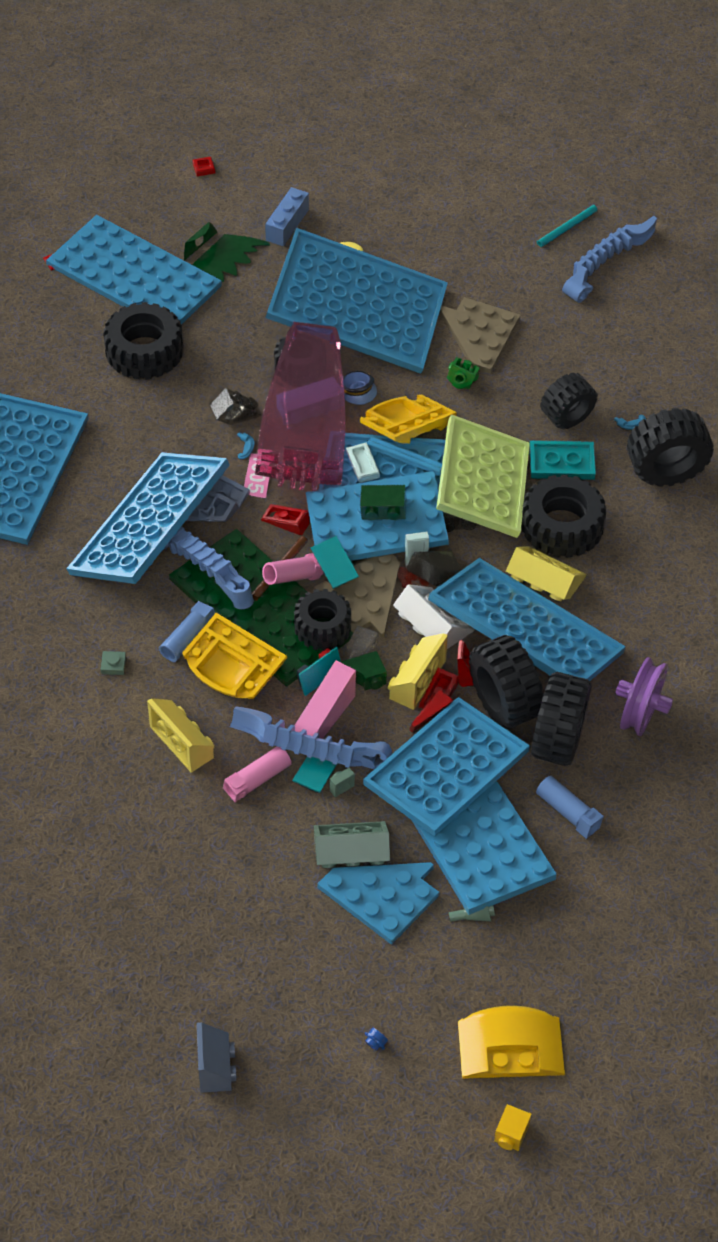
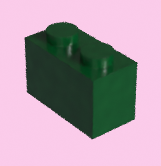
M361 485L360 510L362 520L406 519L407 497L405 485Z

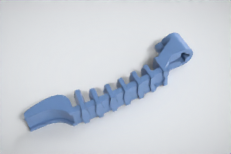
M652 216L644 223L638 225L627 224L623 228H618L615 233H610L608 238L602 239L600 244H596L594 249L589 250L587 255L582 256L579 262L576 261L574 263L573 276L565 282L562 292L578 303L586 299L593 290V286L586 282L588 275L591 276L594 269L597 270L600 263H605L607 257L609 259L612 258L614 252L619 254L623 248L629 251L632 245L644 244L655 232L657 218Z
M180 527L164 549L170 547L172 554L184 555L185 559H191L192 564H199L200 570H207L209 577L215 576L216 584L222 588L237 609L249 608L254 602L250 583L237 573L231 561L225 560L223 555L217 554L214 548H209L207 543H202L198 537L192 536L191 532H186L183 527Z
M237 706L233 710L231 728L250 733L260 742L269 743V746H278L282 750L288 749L294 751L295 754H305L309 758L316 757L320 761H331L335 765L337 763L343 764L347 768L350 766H364L376 769L392 755V749L386 742L361 743L354 741L351 746L345 745L343 739L336 743L332 742L331 736L324 740L319 738V733L310 736L307 735V730L305 729L300 733L296 732L295 725H290L286 729L285 722L282 719L273 725L271 724L272 717L261 711Z

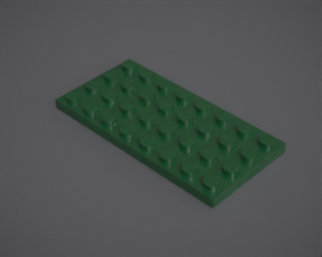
M235 529L209 547L211 549L214 548L217 554L223 555L225 560L231 561L237 573L250 583L251 592L263 581V566L268 562H273L238 529ZM189 560L169 574V579L193 602L197 603L199 601L213 607L215 613L220 614L285 654L287 659L275 672L274 676L286 687L298 679L296 671L305 664L310 666L319 660V654L323 652L322 648L314 650L313 646H305L304 641L300 642L298 635L295 634V605L300 597L305 598V593H307L296 581L270 585L257 601L254 600L249 608L237 609L222 588L216 584L215 576L209 577L207 570H200L199 564L194 565ZM321 617L314 620L319 622H327L331 619ZM352 631L349 632L348 639H344L342 645L337 644V648L340 649L354 638V633Z

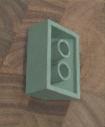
M385 821L313 825L317 865H322L323 868H332L336 864L346 863V866H359L360 862L381 865L384 864V861H390L389 832Z

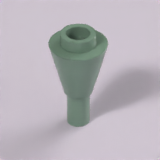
M493 905L490 907L486 906L484 909L468 915L465 908L449 912L451 922L463 919L491 922V916H495Z

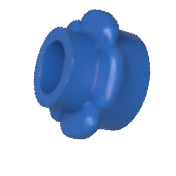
M373 1027L368 1033L365 1032L367 1037L365 1042L375 1051L379 1048L385 1049L384 1045L388 1042V1039Z

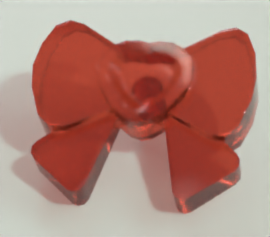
M426 564L409 569L400 567L398 579L402 583V588H406L408 584L411 585V580H419L421 586L427 587L430 584L429 569Z

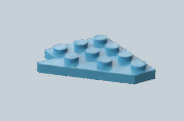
M431 862L333 868L317 883L319 890L391 945L439 897V891L423 880L434 869V864Z

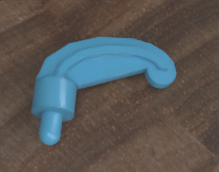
M639 415V419L628 422L623 418H614L618 426L630 430L635 426H639L641 420H646L644 415Z
M239 432L237 435L240 437V440L245 442L243 453H239L238 458L246 459L254 449V439L246 433L242 434Z

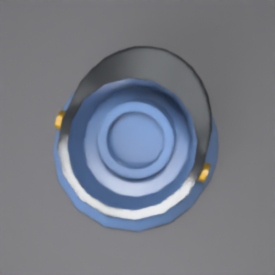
M352 371L347 373L341 380L340 388L344 393V399L352 404H367L377 395L374 378L369 373Z

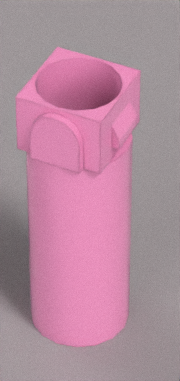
M313 553L306 554L305 557L268 562L263 566L262 570L263 579L269 585L303 579L316 580L323 574V570Z
M277 746L245 768L226 778L223 789L234 802H237L289 767L291 759L285 750Z

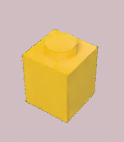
M507 1104L497 1126L494 1141L503 1149L519 1151L530 1125L531 1113Z

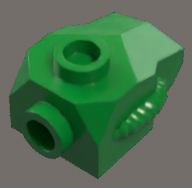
M456 357L448 367L449 372L446 378L458 389H470L473 382L479 378L478 371L480 368L476 365L474 368H470L472 365L471 361L464 360L462 364V359Z

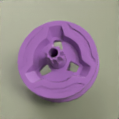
M647 657L640 667L633 684L624 680L619 681L615 693L627 699L621 718L620 729L626 730L634 727L636 734L642 736L655 710L666 714L669 713L673 699L661 695L667 676L668 664L663 663L656 667L652 658Z

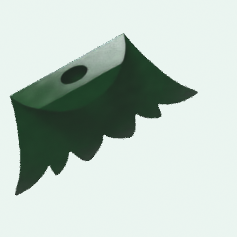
M208 222L185 242L184 261L217 233L213 224ZM224 234L192 265L224 282L222 271L237 276V268L234 262L251 263L244 252H257L258 250L252 246H269L270 243L252 237ZM203 236L202 243L197 246L196 239Z

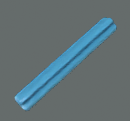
M374 436L368 441L369 449L425 471H434V474L441 476L442 463Z

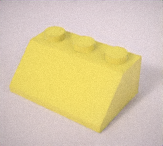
M530 546L516 547L506 569V572L512 574L511 577L518 582L523 583V581L531 584L530 587L539 592L545 590L550 593L551 598L557 601L570 599L587 575Z
M443 633L424 637L418 645L415 644L413 646L409 659L402 662L397 677H392L389 682V699L412 710L415 709L425 694L437 668H442L446 662L447 634Z
M150 699L147 701L150 727L191 773L214 758V744L212 740L201 733L196 722H191L187 718L181 706L177 707L172 700Z

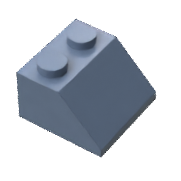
M202 1022L197 1023L198 1069L201 1093L232 1091L231 1081H236V1066H230V1058H235L234 1042H229L228 1032Z

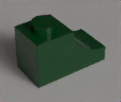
M377 651L341 661L342 664L356 670V684L361 685L365 691L379 689L386 684L387 671Z

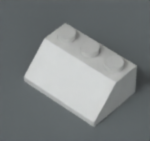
M408 584L393 606L399 611L400 617L413 624V629L417 633L425 637L443 633L447 634L448 649L475 630L470 625L429 601L430 592L434 590L432 587Z

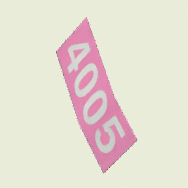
M251 453L244 487L250 490L249 495L266 498L273 455Z

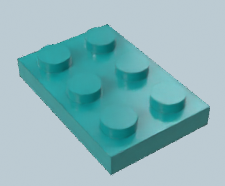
M530 441L531 478L548 479V477L554 475L556 477L568 475L571 478L576 476L580 479L595 480L594 442Z

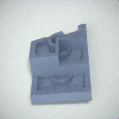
M222 475L186 521L226 522L246 500L250 490Z

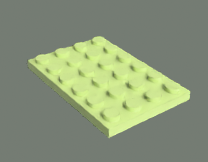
M451 414L447 426L436 509L518 538L521 533L530 443Z

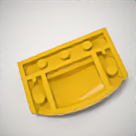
M417 395L416 400H410L407 396L384 401L368 409L366 417L360 418V423L396 442L410 444V438H415L422 433L430 432L435 428L442 431L448 426L451 414L457 416V412L424 395Z
M218 613L213 615L182 652L184 659H187L191 671L204 684L222 694L254 699L287 659L285 654Z
M498 1006L477 1011L458 1021L462 1079L565 1075L560 1021L558 1017L530 1007Z

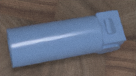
M198 601L190 610L191 613L159 646L162 656L171 662H176L183 655L182 652L213 617L215 614L213 607Z
M553 776L546 777L540 783L536 790L537 795L576 827V831L587 839L600 828L604 816L595 808L588 807Z

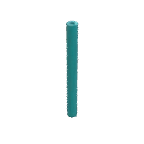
M592 205L539 239L537 245L543 247L597 212V207Z

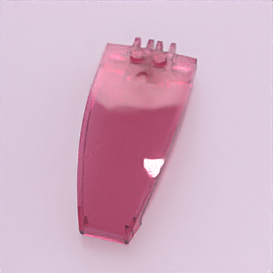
M294 322L286 335L285 344L270 385L263 412L255 475L278 479V487H282L284 480H290V489H295L296 481L300 482L299 490H304L305 483H312V491H317V484L341 485L345 446V398L340 355L341 341L336 327Z

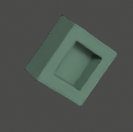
M103 651L101 674L124 675L126 652Z
M347 768L344 771L336 772L330 778V792L334 797L354 787V772Z

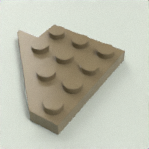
M466 297L462 299L457 310L441 305L439 312L464 356L472 362L471 368H474L476 365L480 368V371L489 374L493 371L520 320V314Z
M393 554L370 557L354 565L359 575L358 578L334 589L328 580L314 586V590L323 591V589H328V592L334 590L338 596L342 594L345 597V601L348 600L351 608V631L354 634L371 626L380 638H383L398 578L400 562Z

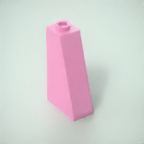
M337 660L334 662L296 722V732L300 733L305 729L307 730V735L313 736L315 733H319V738H324L355 697L356 670Z

